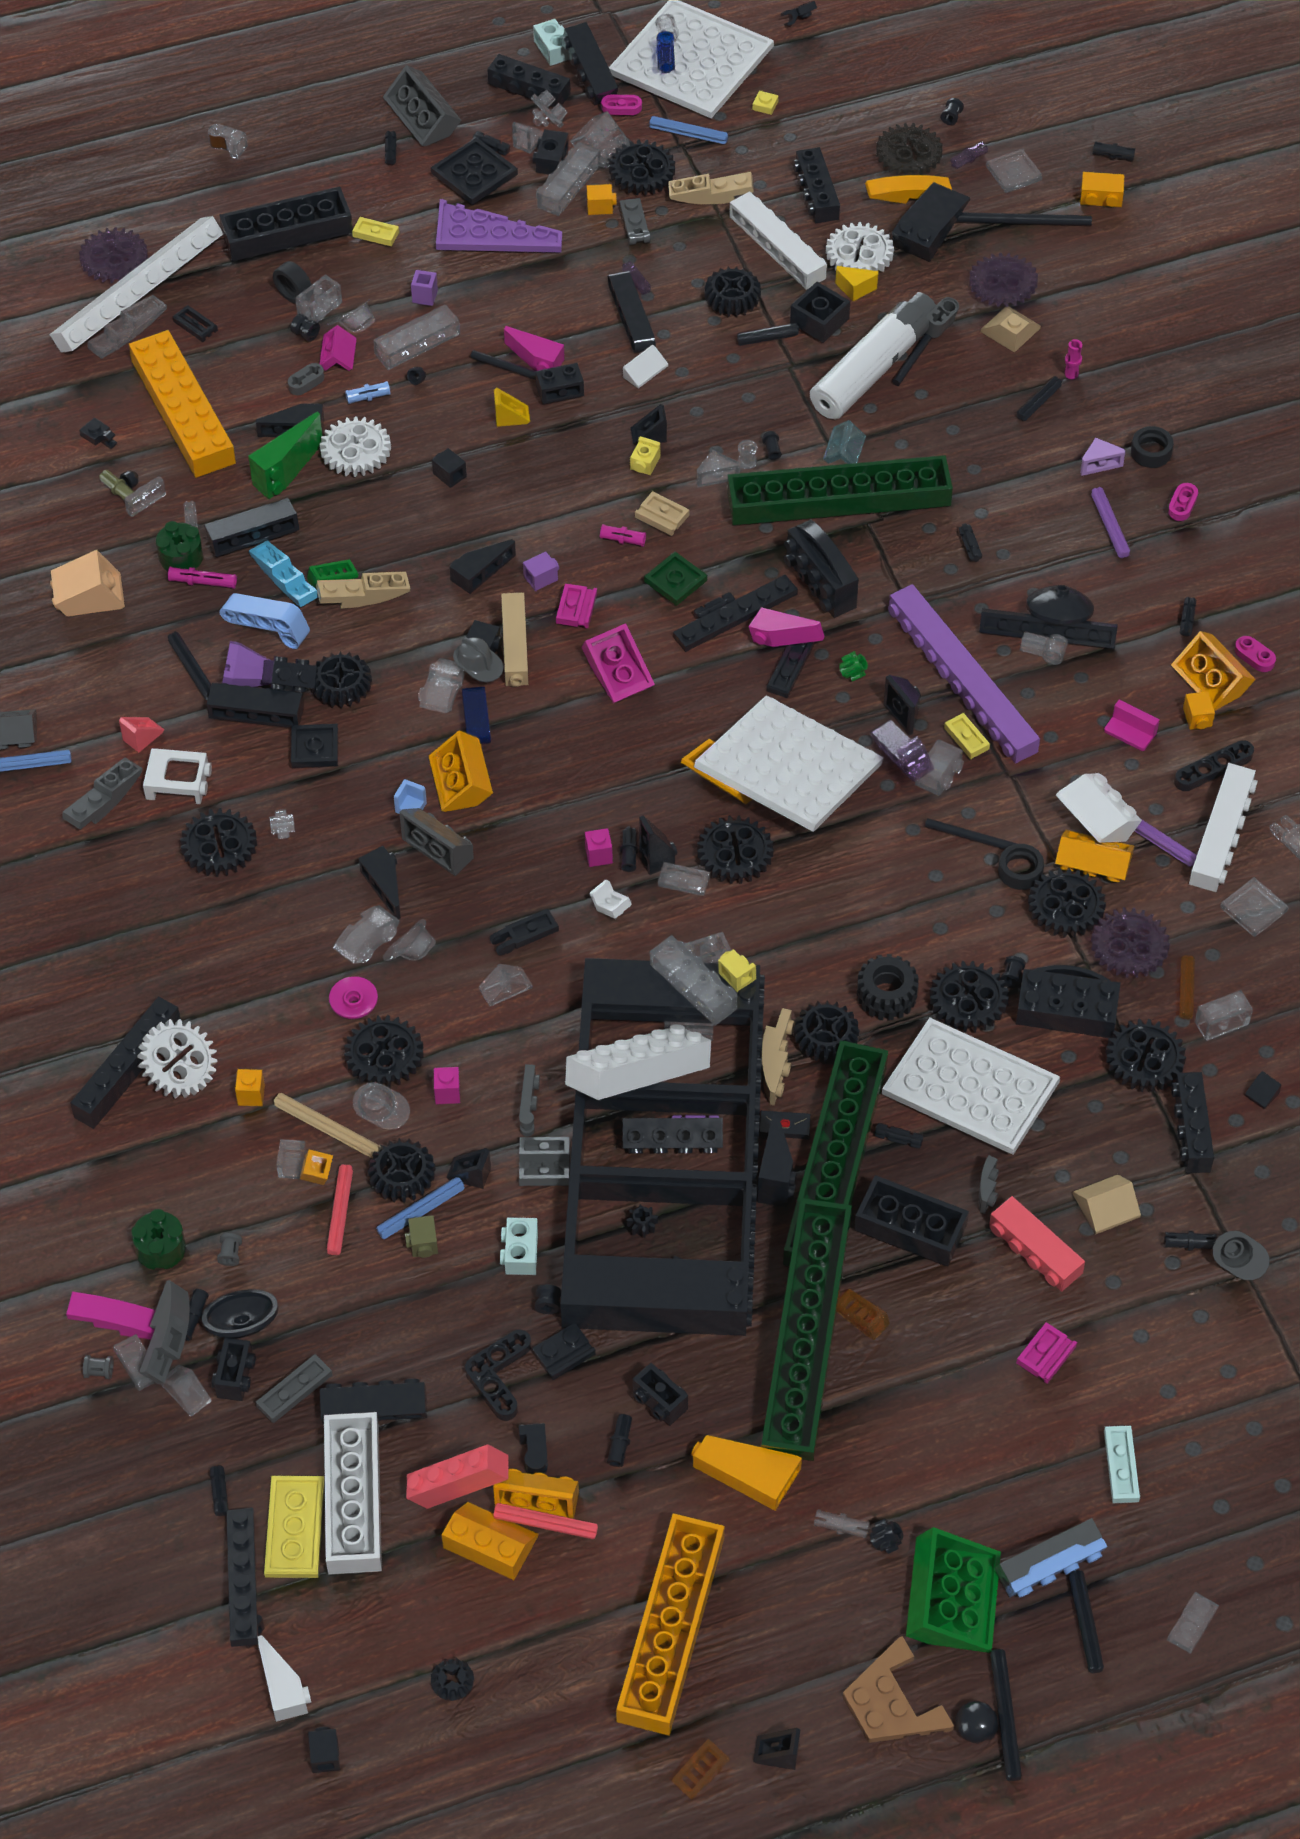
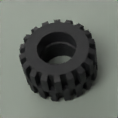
M882 954L877 955L875 960L870 958L867 964L862 965L861 971L858 974L857 1000L859 1004H862V1010L864 1012L869 1011V1016L871 1017L876 1015L879 1020L888 1018V1021L894 1020V1017L900 1019L904 1016V1013L909 1014L911 1007H914L916 1004L919 978L915 967H910L908 960L902 961V957L897 956L894 958L892 954H887V957H882ZM888 983L895 985L899 989L883 991L877 986Z

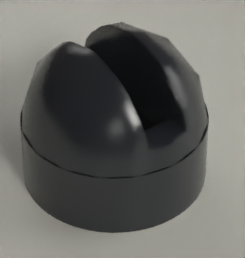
M413 367L408 370L407 378L411 384L418 385L425 380L426 372H424L422 367Z
M129 470L120 475V479H123L131 489L139 482V476L135 471Z

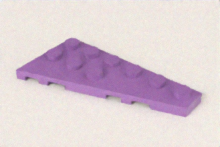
M440 199L436 250L562 252V231L540 225L536 227L526 225L525 221H510L508 217L480 209L474 211L465 209V205L457 203L454 206L447 204L446 200Z

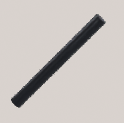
M924 334L892 380L894 385L899 386L931 341L932 337L930 335Z
M475 350L471 353L472 359L536 380L535 370Z
M927 818L925 823L926 828L1004 850L1013 844H1017Z

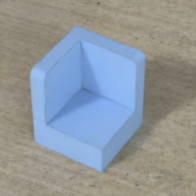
M404 779L394 795L395 813L400 814L399 812L402 809L420 808L423 810L427 804L425 787Z

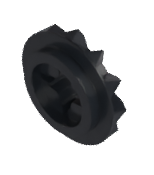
M457 1657L450 1660L445 1658L443 1662L435 1665L431 1674L433 1691L437 1696L448 1701L462 1699L469 1694L474 1684L473 1670H471L467 1662L460 1661ZM445 1673L450 1675L458 1673L457 1680L459 1683L454 1681L447 1683L448 1680Z

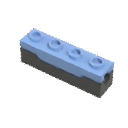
M1091 1518L1000 1563L995 1568V1571L1004 1588H1006L1009 1598L1016 1594L1021 1598L1034 1591L1032 1586L1041 1583L1043 1587L1055 1581L1056 1574L1064 1571L1065 1575L1079 1569L1078 1563L1087 1560L1088 1564L1102 1557L1101 1552L1107 1548L1104 1539H1102V1535L1094 1520Z

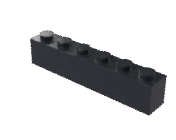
M158 996L70 1102L75 1119L95 1129L144 1069L138 1067L144 1060L137 1057L140 1052H143L139 1048V1045L144 1042L143 1037L149 1034L148 1031L152 1027L157 1029L156 1026L160 1022L165 1025L171 1019L175 1025L177 1020L181 1019L177 1006Z

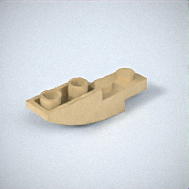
M751 172L710 179L709 174L669 181L670 199L691 204H725L735 200L737 195L746 194L749 191L751 193L754 192Z
M406 572L362 573L361 579L317 580L316 589L320 603H339L340 608H354L377 604L410 592V585Z
M784 1008L781 1010L776 1028L766 1026L762 1043V1083L769 1104L774 1106L777 1097H782L785 1083H782L784 1077L789 1076L791 1063L788 1062V1052H786L788 1047L786 1037L787 1034L792 1035L795 1021L791 1020L792 1010Z

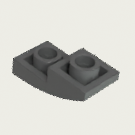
M988 1155L984 1164L979 1188L980 1213L983 1214L986 1213L989 1206H994L998 1197V1193L995 1192L997 1184L995 1181L999 1174V1170L996 1169L998 1159Z

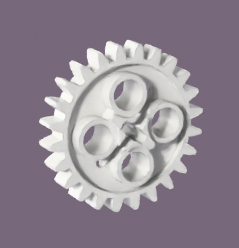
M861 222L858 223V226L850 223L849 228L842 225V231L836 228L835 234L831 233L830 239H827V260H830V266L835 265V271L837 266L884 272L885 266L889 267L890 261L893 260V240H889V234L884 235V229L877 231V226L870 228L869 223L866 226H862ZM864 238V240H863V245H862L861 248H860V243H861L862 239ZM859 254V259L856 262V256Z
M347 417L346 423L338 420L337 427L331 424V431L325 430V436H321V457L324 458L325 465L329 464L330 470L336 468L337 474L345 471V476H348L350 472H353L354 477H356L357 473L361 472L365 476L366 470L374 473L373 467L380 469L381 463H386V457H390V436L387 435L386 429L381 428L380 423L375 425L373 419L367 423L366 417L361 421H358L357 417L350 421Z
M171 1019L165 1025L160 1022L156 1026L157 1029L152 1027L148 1031L149 1034L143 1037L144 1042L139 1045L143 1052H140L137 1057L144 1061L138 1067L146 1068L142 1077L150 1076L151 1079L148 1085L156 1083V1092L161 1088L165 1089L164 1096H167L171 1091L174 1098H177L180 1093H182L184 1098H187L190 1092L196 1095L199 1089L203 1090L207 1086L206 1083L213 1079L210 1075L216 1072V1069L212 1066L218 1060L211 1058V1056L217 1051L209 1049L213 1041L204 1040L207 1033L205 1032L200 1035L198 1033L199 1026L195 1027L194 1030L191 1029L190 1021L185 1026H182L181 1019H178L175 1025ZM173 1038L179 1039L182 1046L175 1044ZM189 1045L193 1046V1049L177 1061L168 1071H162ZM156 1053H161L165 1061L158 1059ZM190 1056L195 1057L199 1064H194ZM173 1071L180 1073L182 1079H177Z

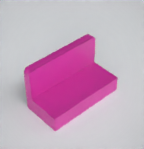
M338 325L323 336L320 365H322L325 371L336 363L348 371L353 369L357 339Z
M1118 700L1114 706L1113 717L1105 726L1104 732L1141 751H1145L1157 734L1160 719Z

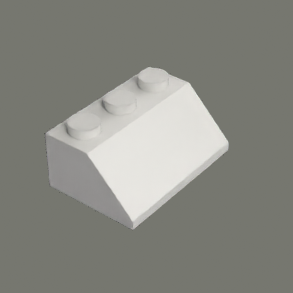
M1099 773L1084 774L1056 794L1099 843L1126 842L1142 821L1136 815L1135 809L1127 805L1122 800L1121 794L1112 789L1107 783V779Z

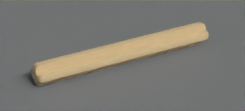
M279 1093L275 1097L274 1105L372 1159L373 1152H379L380 1145L289 1096Z

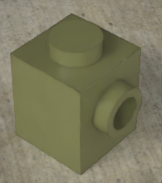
M434 1216L409 1218L410 1233H405L407 1248H412L413 1257L426 1258L438 1254Z

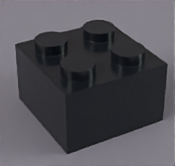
M819 282L814 283L791 305L790 324L797 323L799 329L822 343L850 318V300Z

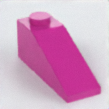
M505 326V344L533 370L539 371L561 366L565 359L564 344Z
M762 607L749 625L753 642L760 645L764 644L775 647L823 641L825 638L819 621Z

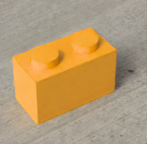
M1083 172L1081 205L1122 207L1124 174Z

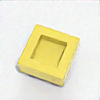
M759 91L753 102L752 110L772 115L778 103V95Z

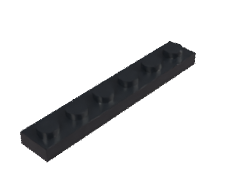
M783 575L675 630L673 638L687 652L755 617L761 607L770 609L798 595V588L786 575Z
M982 608L979 632L1114 649L1118 624L1084 621L1077 624H1056L1041 620L1032 614Z
M253 1508L228 1510L231 1647L256 1645L259 1643Z

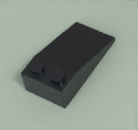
M933 182L902 216L892 231L893 246L930 262L967 206L970 197Z

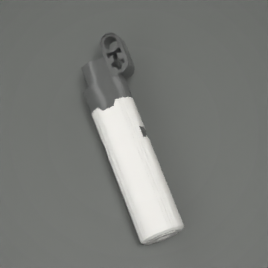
M917 292L907 302H899L810 390V398L815 409L829 419H839L924 334H928L932 338L939 337L954 322L959 309L958 302L953 298L946 297L936 305L928 295Z

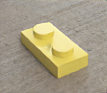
M359 217L352 230V234L355 238L392 247L399 234V226Z
M964 713L945 722L944 729L970 759L990 749V743Z

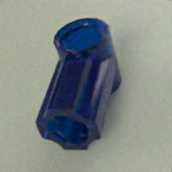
M661 31L656 37L657 68L662 73H670L672 70H675V37L669 31Z

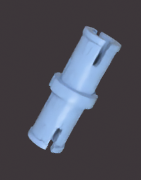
M386 381L370 386L365 384L361 388L346 390L345 394L348 404L362 400L372 401V398L390 395V388Z

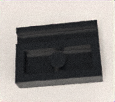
M571 1324L533 1347L532 1353L544 1370L549 1373L551 1379L555 1380L596 1355V1350L590 1345L589 1340L577 1324Z

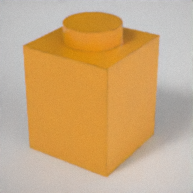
M612 184L587 185L588 215L613 214V205H617L616 193H612Z
M1209 692L1186 694L1183 710L1189 729L1212 727L1215 711Z
M238 1069L235 1088L238 1106H263L265 1089L263 1071Z
M309 1149L304 1158L300 1179L324 1185L328 1179L333 1155Z

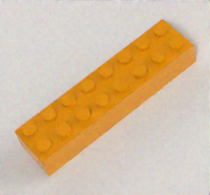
M169 330L129 343L131 361L195 478L236 464L233 444Z
M672 1514L616 1709L618 1723L670 1736L724 1542L725 1526Z

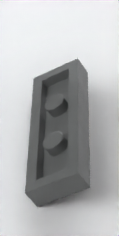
M314 1354L257 1400L256 1407L274 1424L333 1376L332 1370Z

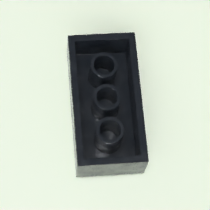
M875 1175L856 1214L854 1230L949 1266L967 1227L969 1211Z

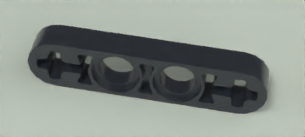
M1246 740L1237 741L1179 769L1174 781L1176 788L1181 791H1190L1224 775L1228 764L1223 765L1219 763V758H1226L1231 764L1238 766L1247 764L1253 758L1254 746ZM1207 767L1211 772L1203 774L1199 771V768Z

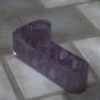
M889 719L870 731L876 745L911 781L915 782L934 770L928 752L919 737L914 736L910 739L892 720Z

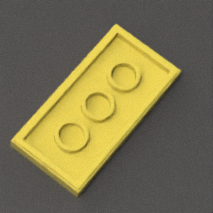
M271 1476L264 1569L265 1578H318L325 1485L324 1476Z

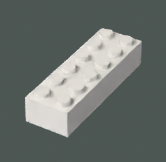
M675 1024L664 1030H653L652 1033L646 1035H635L628 1040H617L614 1044L596 1046V1049L581 1050L577 1054L566 1057L565 1085L600 1100L710 1068L711 1040L701 1036V1033L689 1031L683 1025Z
M377 1412L324 1415L325 1532L328 1574L382 1571L379 1425Z

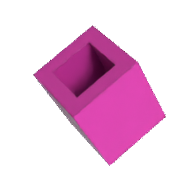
M608 828L585 832V849L589 867L612 864V844Z
M458 1067L434 1068L436 1104L460 1103Z

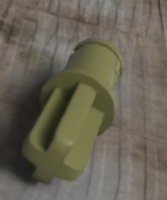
M104 470L99 475L100 480L111 489L114 495H119L128 504L136 501L138 493L128 487L123 479H118L109 470Z

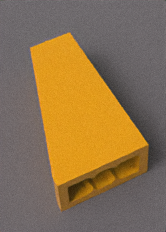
M709 1435L705 1436L702 1443L698 1441L691 1453L694 1468L776 1511L799 1474L802 1464V1458L797 1455Z

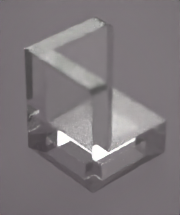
M280 1139L276 1165L279 1178L300 1179L304 1158L307 1153L305 1141Z

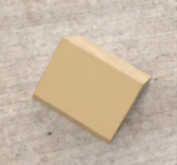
M1115 1175L1073 1192L1074 1198L1095 1235L1141 1216L1132 1182L1120 1175Z

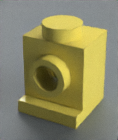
M640 436L638 444L630 457V469L651 475L660 459V442Z
M734 949L725 952L718 959L719 974L736 992L756 980V965L754 963L749 964L748 960L743 955L740 956Z

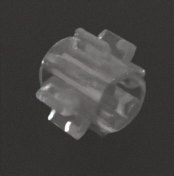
M286 809L275 810V816L269 817L271 834L278 833V839L289 838V832L295 831L293 814H287Z

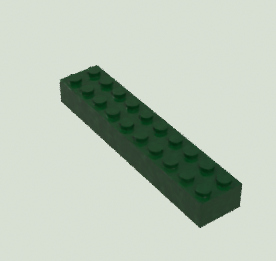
M946 455L727 474V495L732 525L951 506L953 491Z
M840 1040L786 1240L783 1265L790 1266L801 1198L851 1205L887 1068L888 1050Z
M804 1198L800 1200L761 1447L797 1455L802 1460L814 1461L852 1216V1205Z

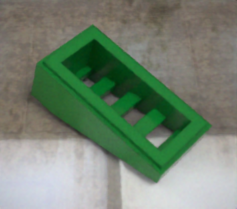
M349 559L309 566L307 580L316 589L317 580L358 578L359 574Z

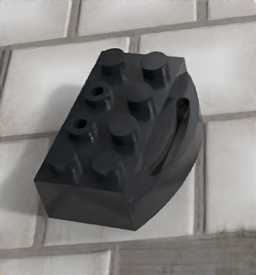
M811 519L789 529L787 540L784 541V546L787 550V554L784 555V562L787 567H794L802 582L805 581L809 586L811 594L814 597L817 596L820 600L819 605L824 613L829 612L833 618H836L857 608L859 579L829 536Z
M1069 965L1044 966L1033 970L1024 969L1016 1025L1112 1038L1116 1024L1120 982H1113L1094 971Z

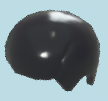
M971 1701L964 1704L955 1717L958 1733L963 1739L975 1744L985 1740H992L999 1729L997 1714L990 1705L980 1701Z

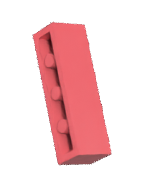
M1013 1196L991 1213L989 1227L993 1234L997 1237H1002L1008 1243L1011 1250L1023 1256L1028 1265L1043 1274L1051 1286H1056L1062 1292L1083 1274L1085 1261Z
M487 1444L407 1474L406 1499L428 1509L508 1480V1454Z

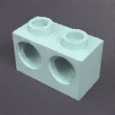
M556 19L533 26L534 42L550 66L570 60L569 52L567 49H564L561 41L564 27L560 26Z
M507 1218V1227H502L501 1242H506L505 1249L500 1251V1265H505V1273L509 1275H536L537 1218ZM519 1233L524 1234V1236L517 1237L514 1235ZM523 1256L521 1259H515L514 1257Z

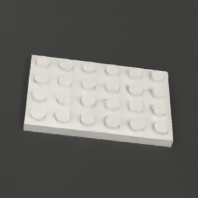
M929 1018L882 1088V1094L1014 1155L1059 1084L1060 1076Z

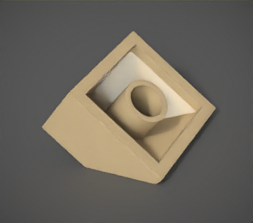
M1006 306L981 329V332L1015 352L1041 326L1011 307Z

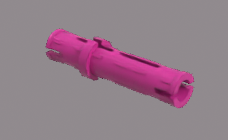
M169 567L168 580L187 582L188 585H194L195 583L235 589L237 575L198 571L192 567L189 569Z

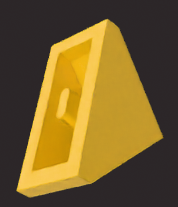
M837 266L835 284L852 301H855L877 289L878 271Z
M499 388L494 389L497 427L522 425L530 422L528 405Z

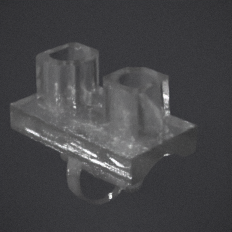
M548 90L539 96L534 94L531 97L533 102L541 109V111L537 109L532 111L535 115L533 123L536 126L541 124L545 127L548 126L547 118L559 128L564 125L561 120L568 112L560 103L552 110L549 108L556 99Z

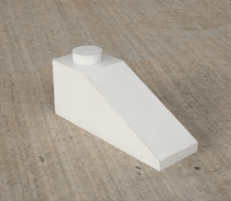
M262 1635L258 1636V1645L276 1722L307 1714L306 1704L311 1703L308 1686L302 1687L300 1677Z

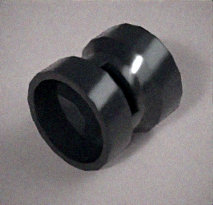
M300 313L294 317L290 330L292 333L302 335L303 339L311 342L319 334L320 324L314 320H309L307 316Z

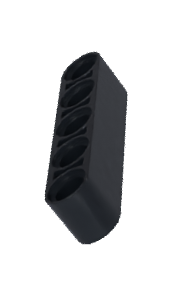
M629 270L608 274V286L633 352H643L651 345L656 347L652 328Z

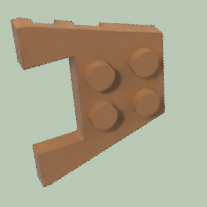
M903 1636L899 1637L843 1692V1698L868 1743L901 1739L904 1736L915 1734L920 1736L929 1735L930 1732L943 1731L944 1733L954 1729V1725L942 1705L917 1717L891 1671L914 1661V1655Z

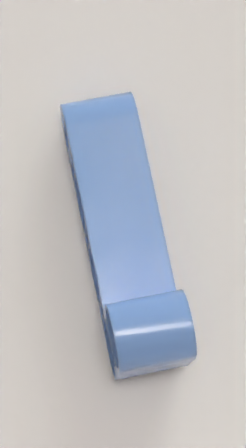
M233 593L220 609L221 617L229 623L278 632L282 642L292 649L299 648L310 632V628L301 610L292 603Z

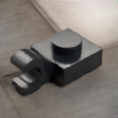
M815 0L783 11L781 16L788 15L790 17L789 22L784 23V25H793L797 16H800L802 19L812 15L811 11L817 9Z
M93 418L79 430L80 436L95 446L100 442L109 449L117 445V442L113 440L115 434L110 431V427L96 418Z

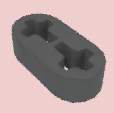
M311 363L288 378L290 393L302 395L323 382L324 369L322 365Z

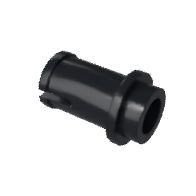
M774 431L766 432L763 435L762 442L766 445L768 457L770 460L779 459L782 455L778 444L779 435Z

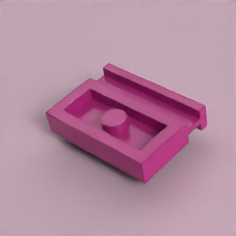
M565 583L556 616V624L575 627L583 625L585 628H588L597 597V588L591 590L585 586Z
M1046 1322L1017 1358L1016 1364L1036 1377H1041L1048 1384L1074 1351L1077 1342L1071 1341L1067 1338V1335Z

